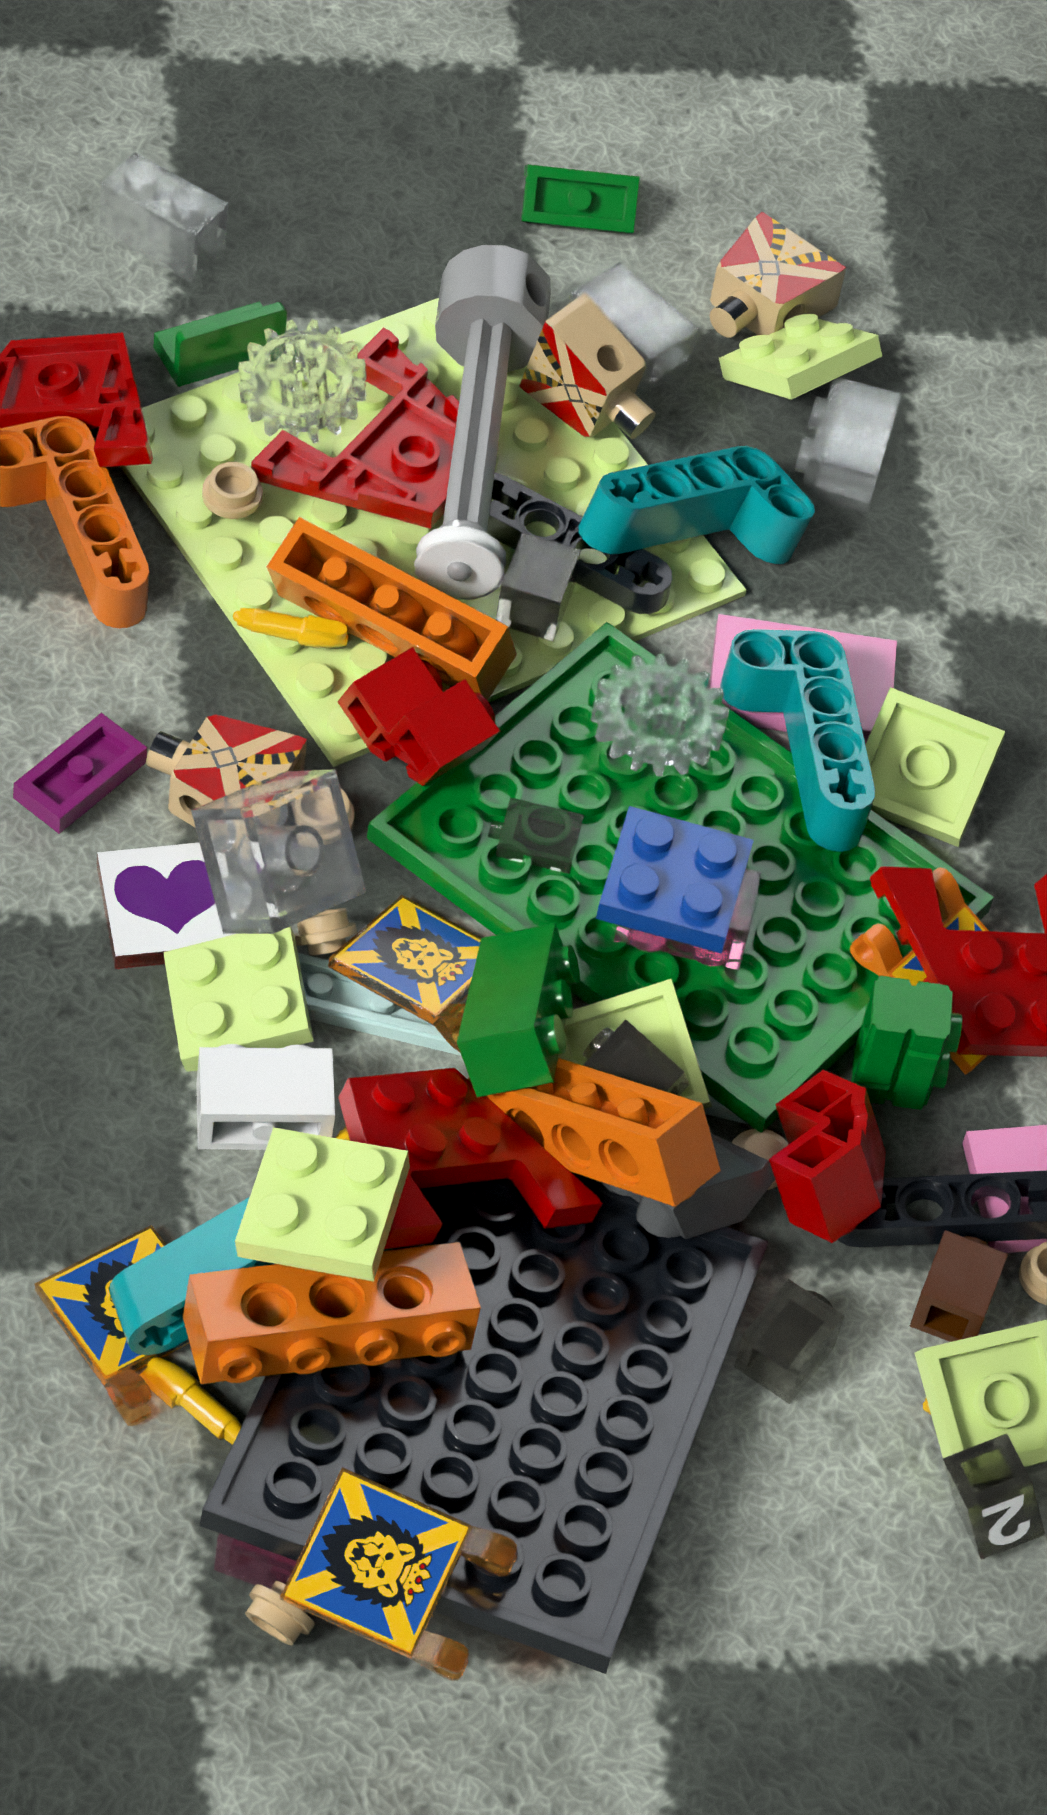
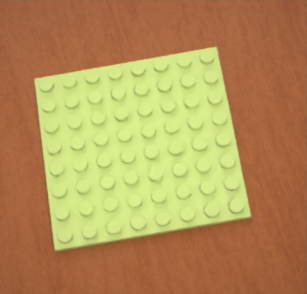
M439 298L143 407V415L153 455L152 464L120 466L333 767L370 752L337 701L354 681L395 657L348 632L347 646L313 648L300 645L297 641L251 632V630L237 626V622L233 619V613L240 610V608H259L300 618L308 617V615L316 616L280 597L266 567L299 517L418 579L414 567V561L417 558L416 547L423 536L443 525L444 515L430 529L260 482L263 488L262 503L257 511L244 518L229 519L214 514L206 507L202 499L203 483L212 470L222 463L239 462L251 468L252 460L282 430L330 457H337L394 398L352 374L354 357L383 327L390 330L399 339L398 348L413 364L418 365L421 362L428 369L427 378L445 397L453 395L459 401L464 366L459 365L436 341L435 322ZM527 366L507 372L495 465L496 473L507 476L583 517L602 476L611 472L648 465L614 422L610 423L593 437H584L519 387ZM535 521L525 526L530 533L540 537H547L556 533L555 529L545 522ZM704 535L643 548L665 561L672 571V583L668 600L662 609L651 614H637L629 611L501 542L499 543L506 552V565L504 567L505 578L500 587L484 597L472 600H457L509 627L517 655L488 699V702H491L534 684L606 622L633 641H638L746 595L747 590ZM583 549L576 553L581 560L590 564H600L607 560V557L602 552L595 549ZM516 552H517L516 564H515L514 572H513V575H512V578H511V581H510V577H511V574H512V571H513L514 564H513V566H512L510 575H509V571H510V568H511V565H512L514 556H515V554H516ZM620 565L617 567V571H616V574H615V575L618 574ZM504 581H505L504 589H505V586H506V590H505V593H504V597H503L501 606H500V608H499L500 599H501V593H502V587H503V584H504ZM644 581L642 584L637 586L643 587L646 583H648V581ZM442 683L443 692L450 688V686Z

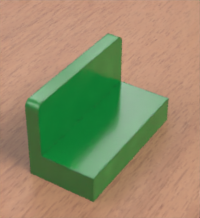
M525 165L524 176L526 177L521 221L634 233L639 176Z
M259 301L155 332L153 347L177 387H181L282 356L284 354L287 310L281 302L262 306Z

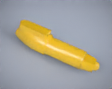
M240 608V610L233 613V619L237 622V626L251 630V632L297 641L300 645L313 648L347 646L349 637L347 626L339 621L313 615L300 618L259 608Z
M152 1357L147 1363V1368L139 1375L142 1382L170 1408H173L175 1405L182 1406L219 1440L224 1438L233 1445L242 1427L238 1418L202 1388L198 1380L185 1369L163 1358Z

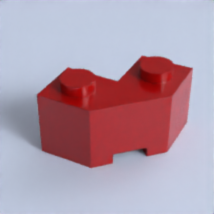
M413 647L354 681L337 701L370 752L385 762L395 756L408 764L406 766L408 777L422 786L482 751L500 732L495 724L494 711L483 695L474 692L466 679L443 692V685L438 672L428 661L421 660Z
M822 1070L775 1104L788 1145L769 1158V1162L789 1223L830 1243H834L840 1237L852 1232L860 1222L881 1207L886 1150L866 1088Z

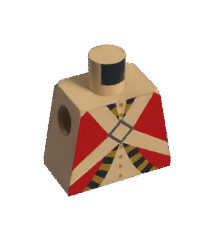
M761 212L728 250L716 268L710 298L712 305L715 306L710 312L711 324L720 335L731 338L744 327L757 335H769L784 328V323L789 318L801 314H815L819 318L838 305L846 267L764 212Z
M586 293L580 295L545 321L519 385L524 392L584 437H593L610 423L614 422L631 439H634L650 425L656 414L635 394L646 369L643 357Z
M214 714L206 717L191 743L160 731L150 746L146 765L171 776L168 809L172 814L217 841L224 840L225 846L241 856L253 860L303 777L307 739L298 735Z

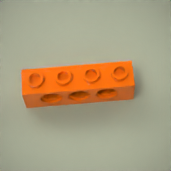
M301 517L297 519L266 566L280 597L318 617L344 623L347 626L348 633L393 657L413 647L421 660L428 661L436 669L442 683L452 687L466 679L472 690L483 695L487 701L517 655L509 627Z
M558 1058L553 1083L487 1095L493 1103L569 1171L674 1207L692 1197L698 1188L721 1171L703 1104L688 1098Z
M460 1242L383 1251L374 1281L280 1264L190 1274L183 1320L200 1384L223 1381L242 1383L254 1377L293 1372L311 1374L325 1368L356 1364L374 1366L395 1359L426 1355L445 1357L458 1351L471 1350L481 1306Z

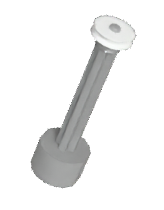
M503 245L473 247L463 250L449 260L442 274L435 322L436 341L459 365L464 366L443 525L421 538L416 547L417 558L414 561L415 574L419 580L455 599L472 600L487 596L497 590L505 578L506 552L499 541L488 533L487 528L507 372L522 369L528 365L543 325L548 320L551 298L550 276L528 253Z

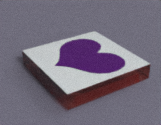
M224 840L97 852V871L115 969L165 964L163 952L242 933Z

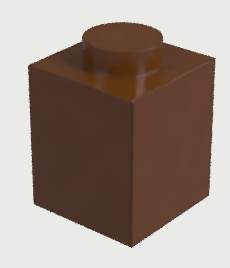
M945 1230L909 1326L949 1342L978 1336L1008 1254L991 1248L987 1243L978 1238L962 1237Z

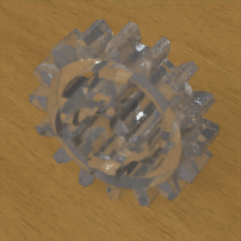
M289 320L286 323L285 334L279 336L274 330L268 328L264 330L266 341L264 347L251 342L247 346L249 361L239 362L238 366L241 403L247 405L248 419L251 422L263 419L265 434L269 437L282 428L297 438L299 432H307L312 443L319 442L320 429L327 427L330 432L338 435L341 433V416L351 420H356L358 417L357 402L366 401L367 397L365 381L367 379L366 364L364 359H358L357 344L354 340L342 344L340 328L335 326L324 335L319 333L318 320H311L306 331H298L294 321ZM298 372L303 374L304 382L308 384L307 391L303 390L302 382L298 381Z
M657 654L654 665H646L639 655L632 656L629 671L615 664L611 668L609 680L600 679L591 714V721L598 723L595 737L598 742L612 741L609 753L611 758L616 759L625 754L632 757L630 769L633 771L639 770L644 763L653 764V771L656 776H663L666 765H673L681 775L687 774L691 759L705 766L709 761L711 750L719 751L729 714V708L721 706L724 695L722 688L707 689L710 674L707 671L697 673L694 676L687 672L689 667L688 660L682 659L676 667L667 666L664 654ZM621 705L625 708L624 715L621 711ZM696 716L698 718L699 724L695 722Z

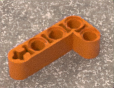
M69 416L52 417L0 428V507H15L46 500L94 615L103 624L114 628H129L138 624L145 617L147 611L148 562L107 468L99 467L93 450L95 440L90 429L79 419Z

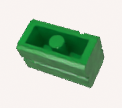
M879 976L874 981L853 1050L851 1082L866 1088L871 1103L884 1104L887 1099L891 1100L893 1106L922 1110L924 1105L928 1103L933 1087L944 1089L949 1070L950 1052H957L962 1028V1014L952 1012L953 991H950L948 985L919 981L916 986H912L908 979Z

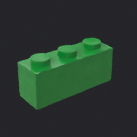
M556 923L481 938L457 1038V1045L476 1097L554 1082L558 1056L566 1052L565 1021L573 1016L572 986L580 981L579 963L575 950L571 945L563 946Z

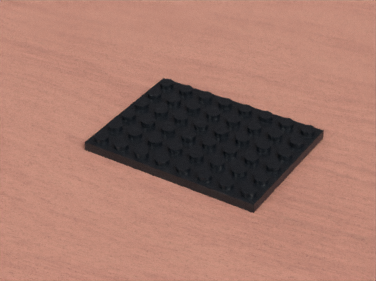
M573 1172L571 1173L597 1195L603 1203L591 1223L544 1228L515 1184L506 1178L421 1188V1192L443 1224L432 1243L393 1248V1250L460 1242L481 1306L471 1350L458 1351L445 1357L426 1355L395 1359L374 1366L356 1364L325 1368L311 1374L293 1372L265 1376L202 1509L200 1526L301 1562L343 1472L348 1473L468 1527V1533L440 1593L437 1594L438 1597L431 1611L606 1674L764 1258L768 1241L729 1227H723L689 1239H684L682 1236L671 1238L656 1236L647 1232L637 1221L636 1212L639 1203L631 1196L615 1194L609 1191L601 1182Z

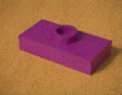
M101 712L14 782L13 799L60 834L146 763L147 747Z

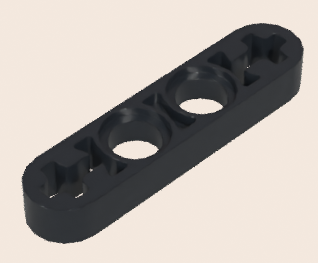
M494 473L491 497L493 501H491L487 528L488 533L492 537L634 613L651 614L665 606L672 583V571L665 561L642 548L621 554L602 552L607 557V560L600 564L584 562L576 553L583 549L594 548L589 546L579 534L578 526L582 516L507 476ZM535 521L545 522L551 525L556 533L547 537H540L530 533L525 526ZM620 565L618 574L615 575V574H616V571H617V567ZM644 581H648V583H646L643 587L637 586L642 584Z
M1047 1170L884 1178L881 1207L860 1222L852 1232L840 1237L838 1241L847 1246L859 1248L940 1244L945 1230L962 1237L978 1238L984 1242L1047 1239ZM993 1196L1004 1200L1009 1206V1210L1001 1217L992 1219L978 1215L972 1206L982 1197ZM1021 1197H1028L1029 1214L1020 1215ZM926 1199L936 1202L943 1212L936 1219L924 1222L911 1218L906 1209L914 1201ZM886 1203H895L894 1221H887Z

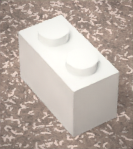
M226 1044L219 1047H199L196 1082L198 1149L266 1150L273 1127L332 1137L335 1120L333 1053L331 1048H311L305 1045H290L284 1048H246L237 1044Z

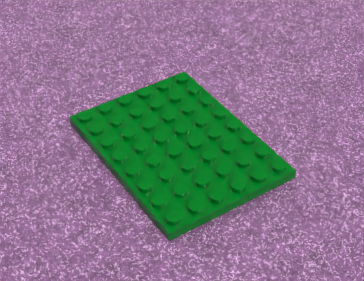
M608 622L603 624L495 716V724L500 732L482 751L424 786L416 782L370 821L367 831V839L495 935L556 923L563 946L571 945L574 948L579 963L580 981L577 984H573L571 992L589 1005L672 979L708 1094L760 1133L779 1117L775 1104L822 1070L826 1071L857 1040L874 981L879 976L863 967L854 959L850 953L852 942L873 925L879 923L885 925L891 931L902 957L912 950L911 945H902L898 939L896 932L901 929L900 924L886 896L880 899L877 898L871 886L870 877L881 866L930 868L932 872L940 867L945 868L955 878L964 902L979 920L989 913L994 899L988 892L872 810L870 811L862 838L856 847L838 852L827 850L816 844L807 831L792 753ZM629 806L753 840L722 953L596 919L599 902ZM509 859H521V860H523V861H522V862H518V861H513V860H509ZM551 867L561 869V871L551 870Z

